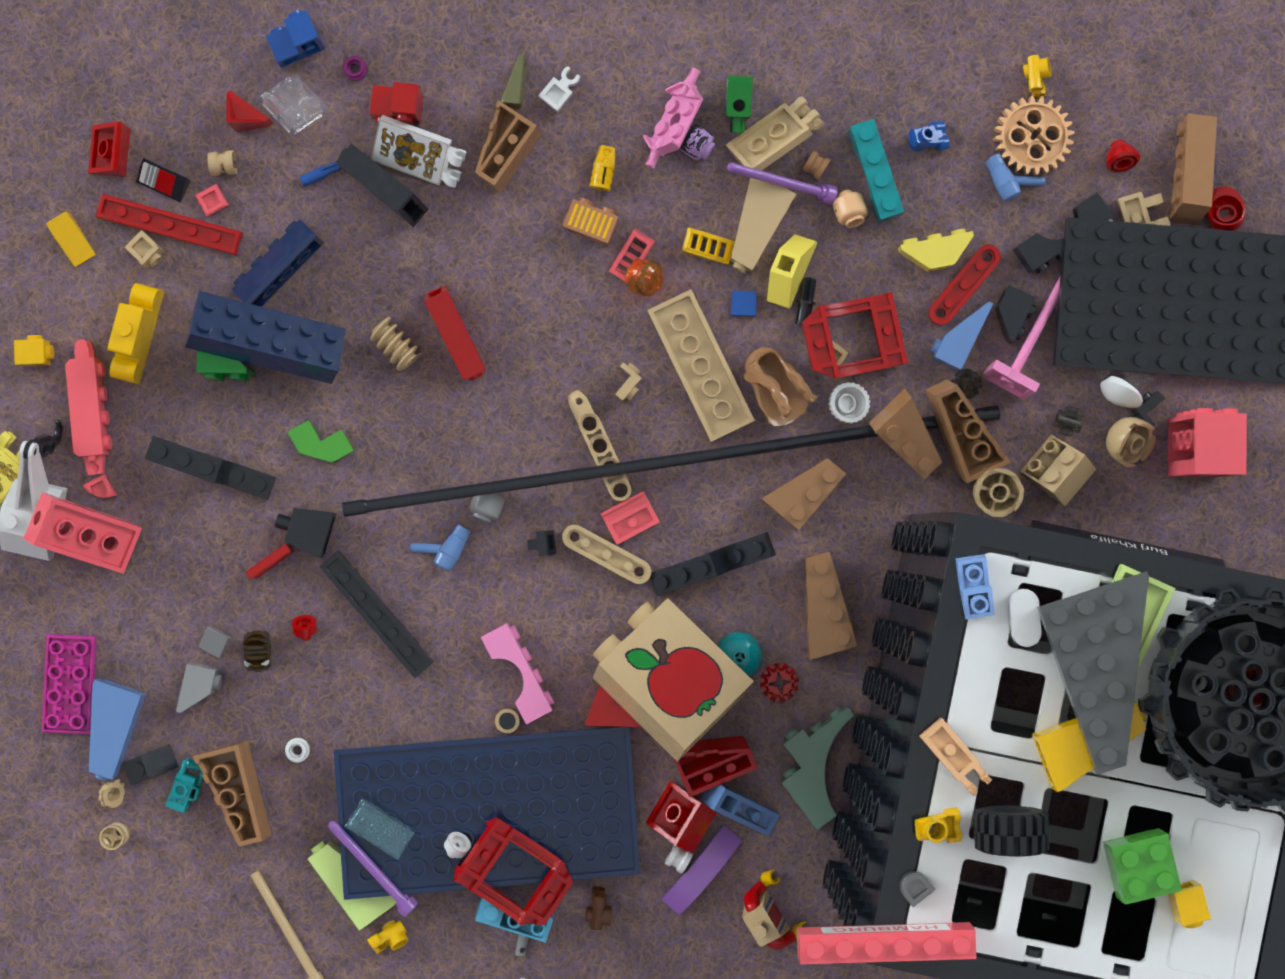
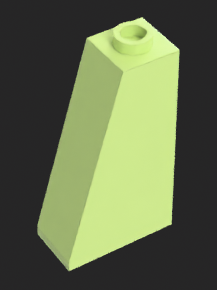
M322 841L311 849L313 854L308 858L309 862L359 931L395 905L396 901L391 896L344 900L340 847L332 841L326 845Z

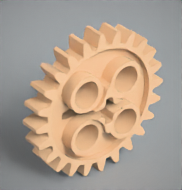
M1031 96L1028 103L1024 98H1021L1019 106L1015 102L1011 103V110L1005 109L1002 112L1005 117L998 118L997 122L1002 126L994 128L995 132L1000 133V135L993 139L995 142H1000V145L995 150H1003L1002 159H1009L1007 167L1012 164L1016 165L1015 173L1023 168L1024 176L1028 175L1030 170H1032L1034 176H1037L1041 169L1045 175L1049 172V167L1052 170L1058 167L1056 162L1062 164L1065 161L1062 155L1070 154L1071 151L1066 146L1074 144V141L1068 139V137L1074 134V131L1067 130V128L1072 124V121H1064L1068 113H1059L1061 105L1054 109L1052 107V99L1047 104H1044L1043 96L1037 102H1035L1034 96ZM1034 114L1038 119V124H1031L1027 119V115ZM1017 122H1021L1022 126H1019ZM1046 130L1054 131L1056 140L1048 139ZM1036 132L1038 135L1036 139L1032 140L1030 137L1032 133ZM1011 133H1019L1022 137V142L1013 141ZM1030 148L1038 149L1040 158H1033L1030 155Z

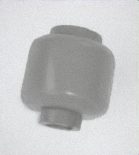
M499 493L474 496L469 506L470 511L473 513L472 517L485 523L497 520L505 500Z

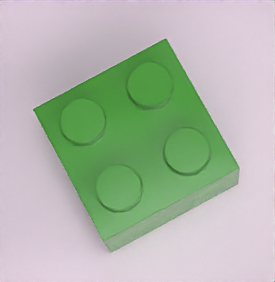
M1157 828L1103 841L1116 898L1125 905L1182 891L1168 833Z

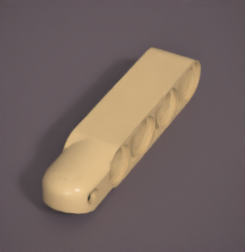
M578 389L571 392L568 396L569 406L596 465H605L609 461L619 463L599 417L594 414L587 397ZM578 399L583 400L582 404H576ZM589 417L594 418L597 422L596 428L591 431L583 427L584 420ZM601 439L607 443V449L603 453L594 451L593 444L596 440ZM625 474L602 477L613 499L625 501L630 497L632 490ZM620 483L626 485L628 489L627 494L621 498L615 496L613 491L614 487Z

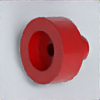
M301 615L294 618L291 622L293 634L296 637H300L303 641L310 640L311 636L317 631L316 619L313 616Z

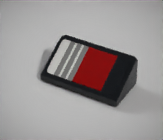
M143 158L136 182L181 203L191 181L178 173Z

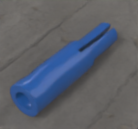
M335 162L326 167L323 166L299 178L305 187L328 177L329 174L342 168Z

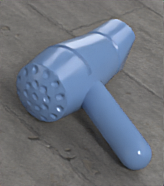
M1000 153L993 155L985 162L996 190L1003 201H1011L1021 194L1020 186H1043L1046 182L1045 178L1041 176H1014L1003 161Z
M457 524L443 545L412 543L410 550L416 553L436 554L434 559L436 566L442 570L451 571L459 560L471 531Z

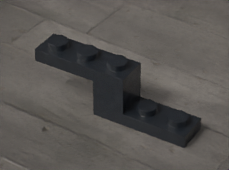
M152 436L144 458L197 478L222 484L265 500H269L276 477L156 436Z
M768 532L654 571L651 573L650 579L656 596H660L773 557L776 553Z

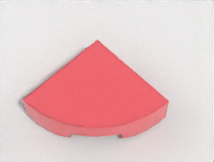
M106 474L83 485L90 494L100 498L117 496Z

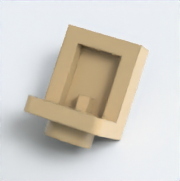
M143 230L125 246L139 263L147 269L150 266H156L162 259L161 255L165 252Z
M622 363L620 368L630 377L617 391L615 396L623 402L626 398L630 401L639 391L636 386L642 378L639 376L641 371L633 364L629 363L627 366Z

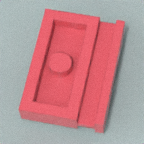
M644 491L600 513L616 545L660 523Z

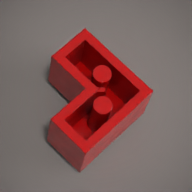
M394 82L393 87L373 85L369 114L372 119H376V123H379V119L384 115L414 126V123L421 124L424 94L417 84Z

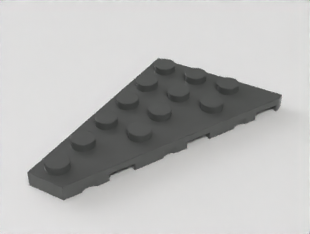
M1147 571L1037 607L1097 775L1126 766L1149 581Z

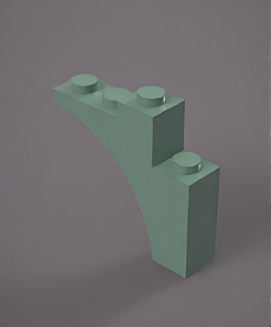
M838 706L829 713L830 718L822 723L820 720L809 728L811 733L808 735L802 727L798 730L794 727L784 735L785 740L782 741L799 766L797 768L791 766L782 773L783 778L780 781L817 830L837 816L826 792L825 764L834 738L840 729L854 716L847 706L844 708Z

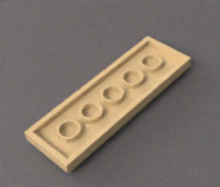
M690 289L647 310L710 442L754 422L752 413L692 290Z

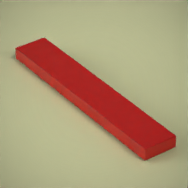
M101 194L95 215L96 218L237 256L243 235L241 231L106 194Z

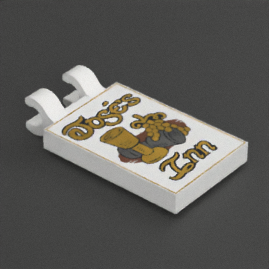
M382 115L379 119L371 159L381 165L440 185L443 180L447 186L455 188L457 181H460L462 172L448 168V164L450 162L453 166L460 167L462 161L465 160L466 151L451 147V139Z

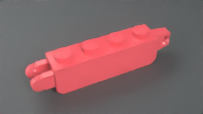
M80 339L75 341V359H69L65 364L73 453L78 457H83L87 475L105 474L106 455H109V450L112 449V438L110 435H107L106 426L110 425V415L108 411H105L104 401L108 400V392L102 383V377H105L106 370L104 363L100 362V358L95 357L92 342Z

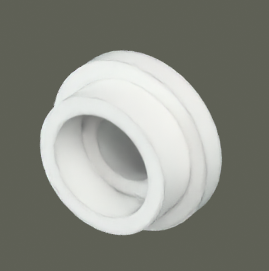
M302 738L290 740L285 747L287 758L296 763L304 761L310 753L308 742ZM296 745L302 748V753L299 755L293 751Z

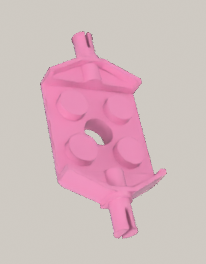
M691 67L684 82H679L666 88L665 91L672 95V98L665 105V112L655 126V133L653 137L643 135L647 145L651 148V153L645 163L646 166L654 169L660 156L664 157L665 154L679 150L703 101V97L695 85L701 73L700 70Z

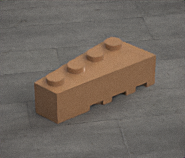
M1188 113L1177 126L1176 134L1179 136V144L1175 151L1176 167L1169 222L1198 225L1212 207L1217 117Z
M945 380L925 389L957 477L969 483L978 479L988 470L1001 468L1011 463L1000 449L999 444L988 432L983 421L977 416L974 408L958 385Z
M830 551L805 557L804 578L808 659L812 660L856 647L857 642Z
M248 741L192 756L195 763L202 770V777L206 784H209L215 796L213 798L217 806L220 805L225 815L224 819L238 846L261 842L272 836Z

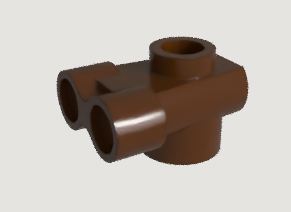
M601 886L592 887L591 907H586L585 921L589 922L590 929L601 930L602 925H611L612 906L606 905L607 895L605 894V888Z

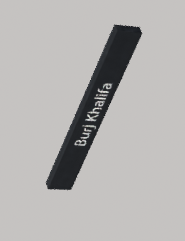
M1036 520L1031 522V527L1226 567L1223 559Z

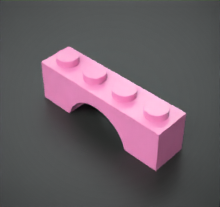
M506 623L483 635L481 639L492 659L509 660L521 671L524 685L522 693L515 704L525 723L528 724L553 710L552 704L555 701L549 690L544 692L540 684L544 680L537 668L532 669L529 663L532 657L526 647L521 648L518 642L521 636L515 625L510 627L509 623Z

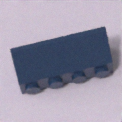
M301 219L290 223L285 229L286 234L280 240L278 238L269 245V251L263 257L259 256L252 262V269L246 275L244 273L241 274L234 281L235 286L232 290L242 302L262 307L324 244Z

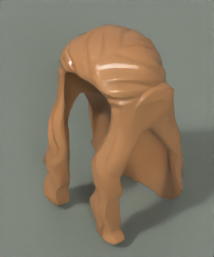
M761 347L748 356L745 363L746 373L744 374V379L752 384L758 406L765 414L769 425L781 427L791 424L800 415L805 413L808 403L816 401L817 396L812 393L809 386L804 382L803 377L796 372L791 364L783 359L776 349Z

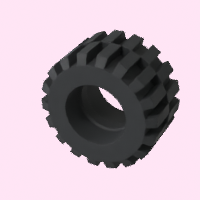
M989 806L978 809L974 812L975 849L986 854L1010 857L1043 854L1049 851V814L1041 809L1025 806Z

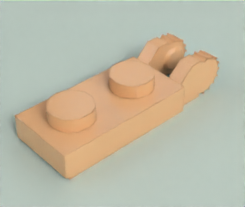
M940 717L919 735L953 777L960 781L972 796L978 793L977 788L965 776L972 769L978 774L977 776L982 782L988 785L992 781L979 765V760L943 718Z

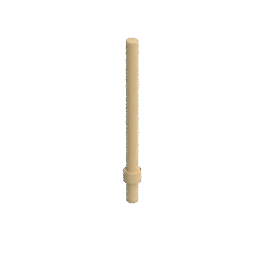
M258 870L251 874L252 880L309 976L307 979H324L320 970L317 971L260 871Z

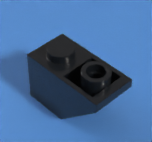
M1011 285L1005 287L995 308L1005 340L1010 344L1015 342V340H1020L1025 331V327L1022 325L1026 318L1030 319L1036 308V305L1033 304L1036 297Z

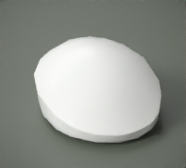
M1110 376L1100 383L1101 392L1107 401L1114 405L1125 408H1138L1142 405L1143 399L1139 391L1125 380Z

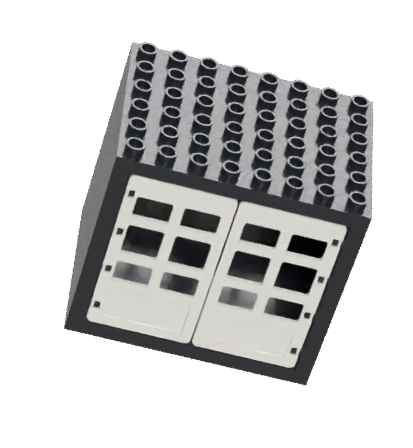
M961 512L910 514L908 522L897 521L893 532L891 550L902 552L899 570L887 569L881 593L882 598L892 601L889 619L877 618L872 635V646L882 650L879 668L867 666L862 685V695H866L868 699L872 700L869 716L857 715L852 734V743L858 744V749L862 750L859 764L848 762L843 777L842 791L848 793V799H852L849 813L838 811L833 826L832 839L838 841L837 848L842 850L839 861L827 860L822 887L828 890L827 898L833 899L832 908L838 909V919L844 920L843 926L970 922L976 931V959L866 963L939 979H1285V814L1277 806H1268V808L1251 807L1248 812L1236 811L1232 809L1230 801L1219 808L1206 801V789L1195 784V781L1185 778L1179 781L1172 779L1165 771L1169 757L1166 754L1160 753L1154 742L1156 738L1152 731L1153 726L1150 715L1146 714L1147 720L1144 721L1146 730L1129 742L1126 766L1099 775L1095 773L1093 768L1064 789V791L1090 796L1085 824L1082 830L1049 824V842L1077 848L1079 850L1077 860L1045 853L1025 857L997 856L975 849V839L969 837V830L974 827V812L978 810L975 808L976 795L972 796L964 785L953 777L919 737L940 717L943 718L979 760V765L988 775L1023 783L1020 806L1038 808L1048 813L1052 788L1050 787L1032 734L1069 721L1067 715L1070 700L1050 643L1039 640L1033 646L1024 647L1018 645L1012 639L1008 600L1010 595L1018 590L1021 583L1057 589L1061 591L1062 599L1111 583L1119 565L1123 564L1141 573L1147 571L1149 577L1176 588L1140 668L1138 667L1134 701L1138 705V699L1148 693L1150 669L1154 658L1156 659L1161 649L1156 635L1162 627L1175 629L1200 604H1213L1217 590L1233 588L1240 598H1248L1247 596L1261 597L1267 587L1283 589L1285 593V579ZM984 554L987 560L989 585L992 587L995 615L965 619L955 558ZM1245 635L1238 642L1241 650H1245L1248 646V638ZM1251 664V665L1248 666V667H1250V668H1254V669H1255V667H1254L1253 664ZM1005 667L1044 675L1045 683L1038 715L996 705L1001 672ZM1281 672L1274 678L1276 687L1281 686L1284 681ZM1204 676L1199 677L1196 681V688L1198 691H1201L1206 686ZM1224 690L1225 698H1226V699H1230V698L1227 696V694L1225 693V690ZM1284 703V704L1282 705V707H1281V712H1282V714H1283L1284 716H1285V703ZM1239 713L1232 717L1231 723L1233 728L1241 724L1242 718ZM1267 721L1260 727L1262 736L1266 735L1270 730V725ZM1219 734L1211 737L1210 745L1212 748L1220 744ZM1275 750L1271 751L1267 756L1269 765L1276 761L1277 754ZM972 769L965 776L978 790L980 778ZM957 807L961 815L960 828L962 831L961 842L947 843L944 840L940 843H933L930 840H917L915 819L941 814L943 809ZM1157 828L1168 833L1180 883L1195 880L1202 885L1211 919L1203 921V925L1197 928L1181 926L1174 920L1168 894L1126 905L1116 898L1103 841ZM966 859L1006 867L1003 889L961 881L960 874L963 862ZM910 871L922 873L935 888V891L915 907L910 905L899 887L903 875ZM1035 874L1072 880L1069 900L1067 902H1060L1033 896L1032 889Z

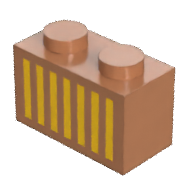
M579 198V201L573 199L562 225L563 229L609 247L619 221V216L615 215L616 211L602 206V209L593 207V202L584 198Z

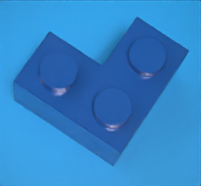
M297 10L290 13L288 18L284 19L285 28L283 26L271 30V34L266 35L274 57L281 68L325 49L316 25L307 10Z

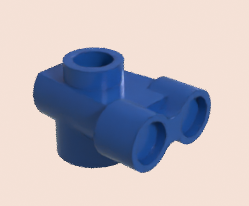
M943 121L931 122L929 126L911 129L908 137L910 148L917 152L922 151L926 147H934L935 150L948 149L950 142L945 134V123Z

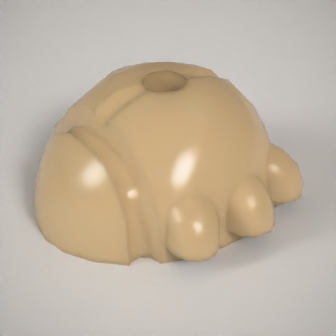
M120 779L107 782L99 790V801H101L103 807L116 808L121 805L125 795V784L120 782Z

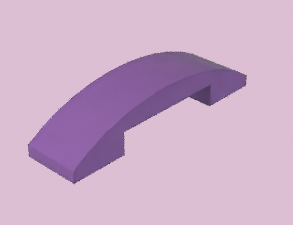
M723 825L708 842L706 848L661 900L677 914L681 915L718 874L743 840Z

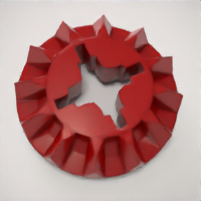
M771 664L761 674L760 688L763 694L771 701H787L798 691L799 679L797 673L787 664ZM777 672H779L782 680H790V682L782 686V693H780L777 686L769 685V683L777 680Z

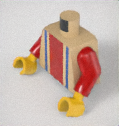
M775 870L763 872L761 874V881H758L744 895L742 917L760 947L767 944L769 948L781 950L796 941L797 928L802 927L807 922H800L792 927V931L790 930L767 891V886L776 885L780 882V877L772 879V873Z

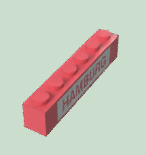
M970 922L798 927L797 954L800 964L976 959V931Z

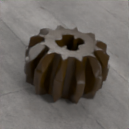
M261 630L247 632L244 635L243 641L245 668L247 671L254 672L268 670L271 666L269 633Z

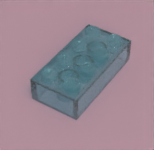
M364 798L345 825L346 828L397 860L415 833L413 829Z

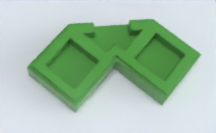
M308 420L288 431L298 452L304 455L334 463L354 452L343 430L321 441L311 421Z

